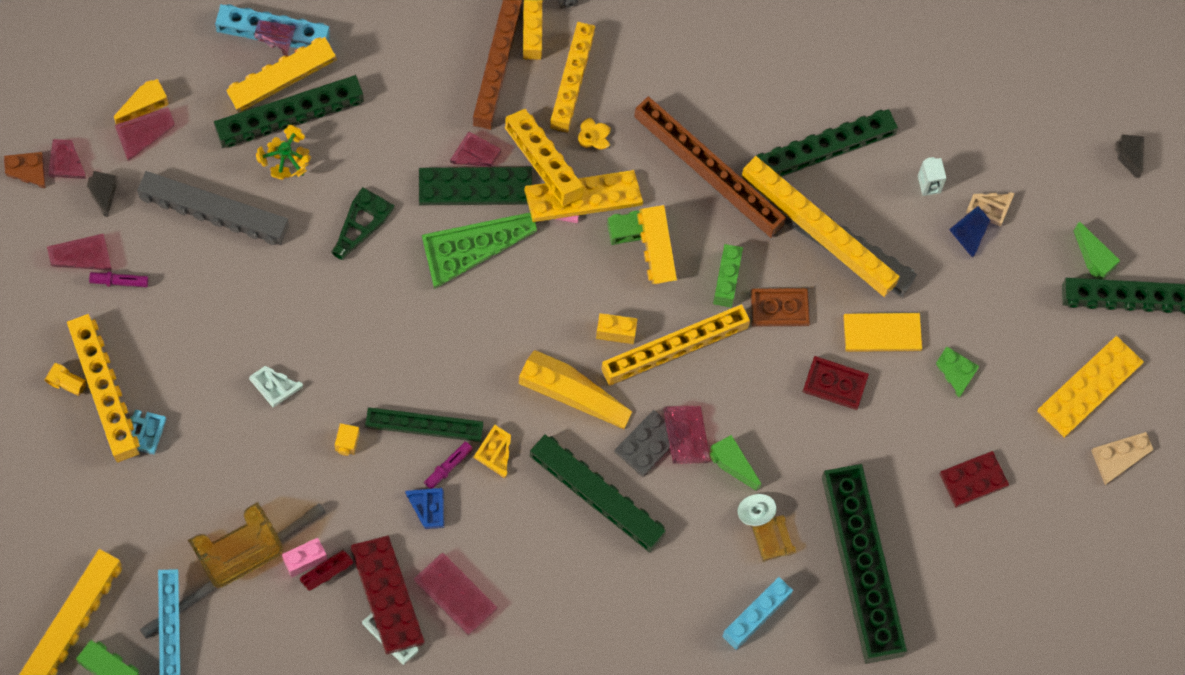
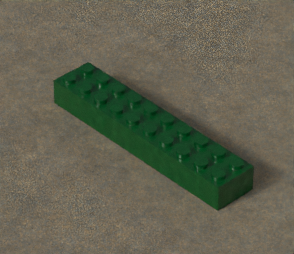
M858 464L824 470L821 478L865 664L904 657L907 648L863 465Z

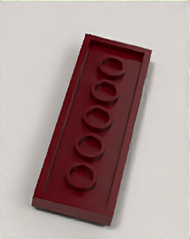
M389 535L352 544L350 547L385 654L388 655L424 645L425 641Z

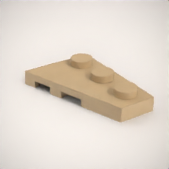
M1144 432L1095 447L1091 451L1106 486L1114 478L1151 453L1153 447L1147 433Z

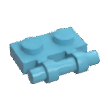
M135 409L130 419L134 426L132 434L137 436L140 443L138 451L155 455L166 417L147 412L145 419L140 418L142 411ZM137 426H142L140 434H135Z

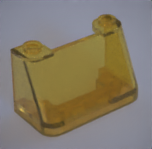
M258 502L249 506L244 511L243 516L247 524L214 542H211L210 538L205 534L196 535L188 540L213 586L222 588L282 554L283 545Z

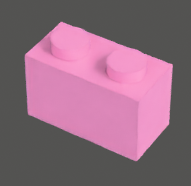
M316 538L282 554V558L291 578L326 561L327 555L319 539Z

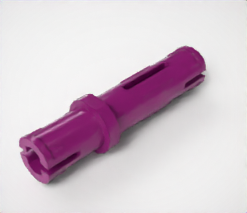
M111 271L107 273L90 272L89 275L90 284H104L107 287L118 285L148 288V276L115 274Z
M465 441L440 466L437 465L435 467V471L424 481V484L429 489H433L442 479H446L448 474L473 450L471 445Z

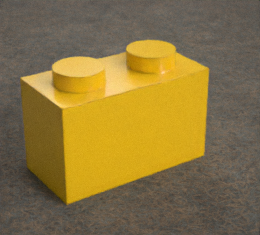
M599 313L596 339L634 344L637 318Z

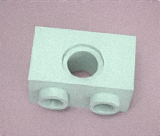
M930 157L922 162L918 173L922 196L941 193L946 181L941 158L935 159Z

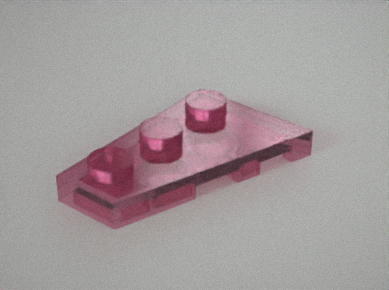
M169 107L115 125L127 161L131 160L172 129L175 123Z

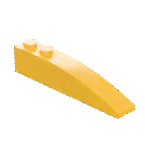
M534 350L519 375L520 385L622 429H625L632 414L631 410L571 365Z

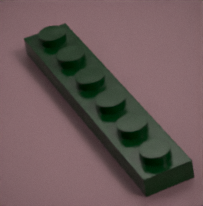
M368 407L365 428L481 442L484 421Z

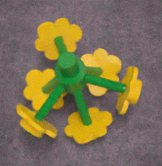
M288 125L284 129L288 142L281 141L278 137L273 138L272 142L267 143L269 148L267 154L262 146L257 148L256 159L263 167L268 166L267 157L281 158L280 164L270 168L272 177L283 180L293 177L295 174L297 177L304 176V173L307 171L305 167L309 165L308 162L311 160L309 149H304L300 146L295 152L290 146L293 140L297 143L300 140H304L305 135L301 133L300 128ZM287 158L298 170L292 175L289 172V168L284 167V161Z

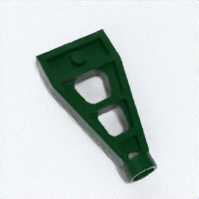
M362 187L351 203L339 239L331 253L336 258L344 260L351 251L385 223L394 210V205ZM360 210L374 217L373 221L366 226H362L355 221ZM350 227L361 232L354 241L346 237Z

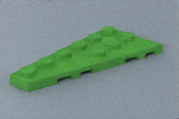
M530 212L423 234L422 241L434 289L537 232L536 223L532 222Z

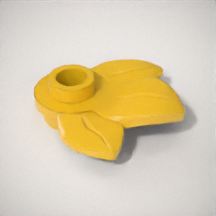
M592 118L585 119L581 124V132L578 135L579 144L584 148L591 146L600 150L608 148L610 143L605 138L610 133V127L604 123L595 124Z

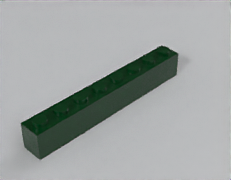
M544 434L530 450L529 457L651 553L665 536L666 530L664 525L657 520H652L649 517V513L644 509L637 508L632 499L627 496L623 497L618 493L619 490L614 485H608L603 481L604 478L599 473H593L588 469L589 466L584 461H578L573 457L574 454L569 449H563L559 446V442L554 437H548Z

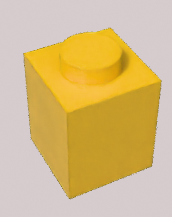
M340 423L335 441V451L344 456L354 455L360 434L359 427Z

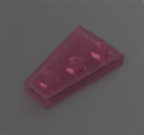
M104 234L47 246L52 267L112 271Z

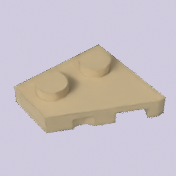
M1008 192V194L997 195V193H989L987 195L983 193L973 194L966 213L1001 227L1015 193Z

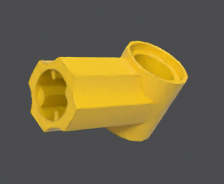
M58 363L53 364L44 379L49 385L58 389L61 387L77 396L83 393L87 383L86 380L70 373L67 368Z

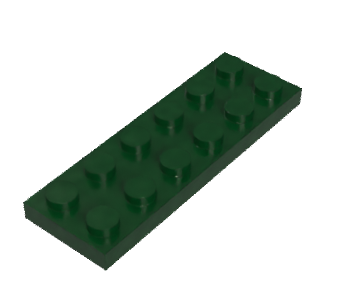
M532 167L419 168V205H528L524 189L525 186L532 185Z

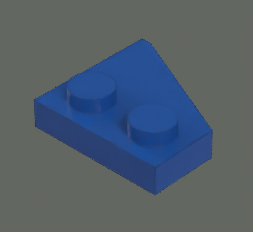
M443 488L405 491L425 529L445 528Z

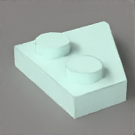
M264 366L249 378L273 408L303 388L301 382L298 381L296 383L288 379L286 375L276 373L267 366Z

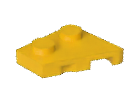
M494 425L473 458L505 478L507 475L511 435Z

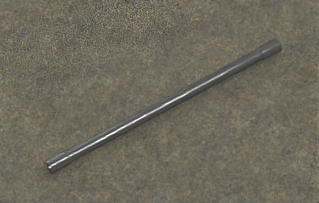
M318 503L302 517L179 602V615L307 524L312 523L325 514L326 511L322 505ZM159 617L139 629L146 639L159 631Z

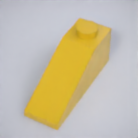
M158 79L149 80L140 86L113 116L117 127L169 105L167 96Z

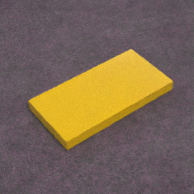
M920 313L843 315L845 352L922 350Z

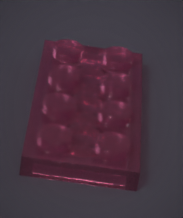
M443 552L414 578L418 586L468 636L497 610L492 601Z

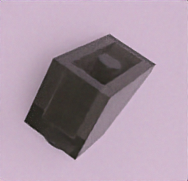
M1122 134L1119 141L1115 143V152H1118L1117 159L1135 178H1139L1143 172L1144 136Z
M94 171L92 177L88 179L87 188H89L90 194L102 214L108 217L118 185L117 177Z

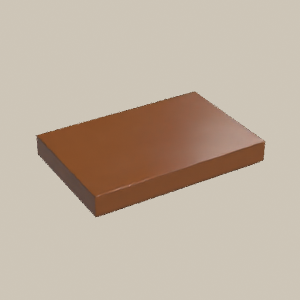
M808 288L751 289L752 327L809 326Z

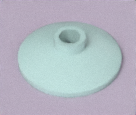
M764 494L748 496L738 506L739 519L750 526L766 524L776 514L775 501Z

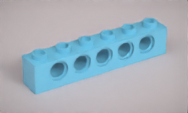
M220 4L215 22L216 31L219 33L293 48L307 47L311 45L314 39L319 37L321 39L325 37L328 41L330 36L329 26L324 23H311L305 19H292L286 15H272L266 11L257 12L251 8H237L231 4ZM237 18L241 19V20L238 21V22L233 21L234 19H237ZM253 22L259 23L258 25H251ZM277 26L275 29H270L269 27ZM291 29L295 30V32L289 33L287 31ZM307 33L313 34L312 36H306Z

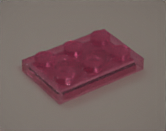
M666 406L663 410L673 464L710 462L701 406Z

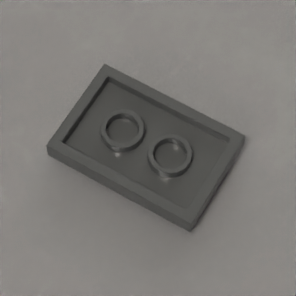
M653 410L614 452L644 477L682 438V434Z

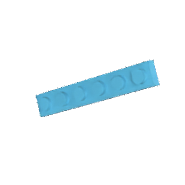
M178 569L158 570L160 675H180Z

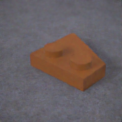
M42 152L4 156L6 176L14 179L18 178L22 182L28 184L30 182L39 185L40 188H45Z

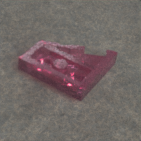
M258 20L255 38L265 42L271 48H279L282 50L283 55L288 56L295 33V26Z
M468 131L451 157L450 163L491 167L500 154L501 149Z
M53 139L48 172L49 177L86 179V174L72 140Z

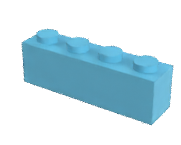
M778 577L724 630L722 637L737 650L791 597L793 590Z

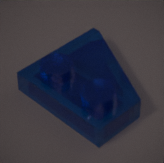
M977 206L949 230L973 258L991 220Z

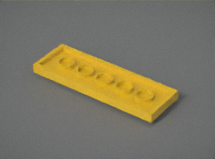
M634 170L578 178L584 184L582 198L565 206L561 205L546 183L525 186L524 189L532 222L638 207L643 204Z
M1115 336L1040 406L1037 412L1065 438L1128 379L1144 361L1119 337Z

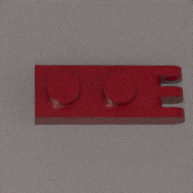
M341 550L301 576L299 580L308 591H311L322 583L329 581L339 572L346 570L353 564V561L344 550Z

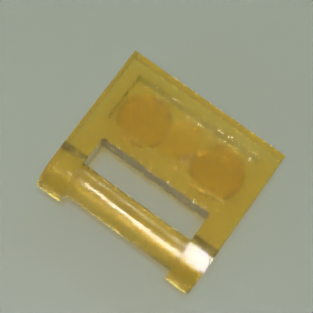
M784 515L773 517L766 524L751 526L763 562L796 553L795 546H792L785 525L786 519ZM773 525L778 526L785 546L783 549H780Z

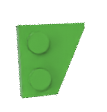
M947 346L936 362V365L944 373L947 382L951 383L956 391L955 394L959 398L979 368L977 364Z

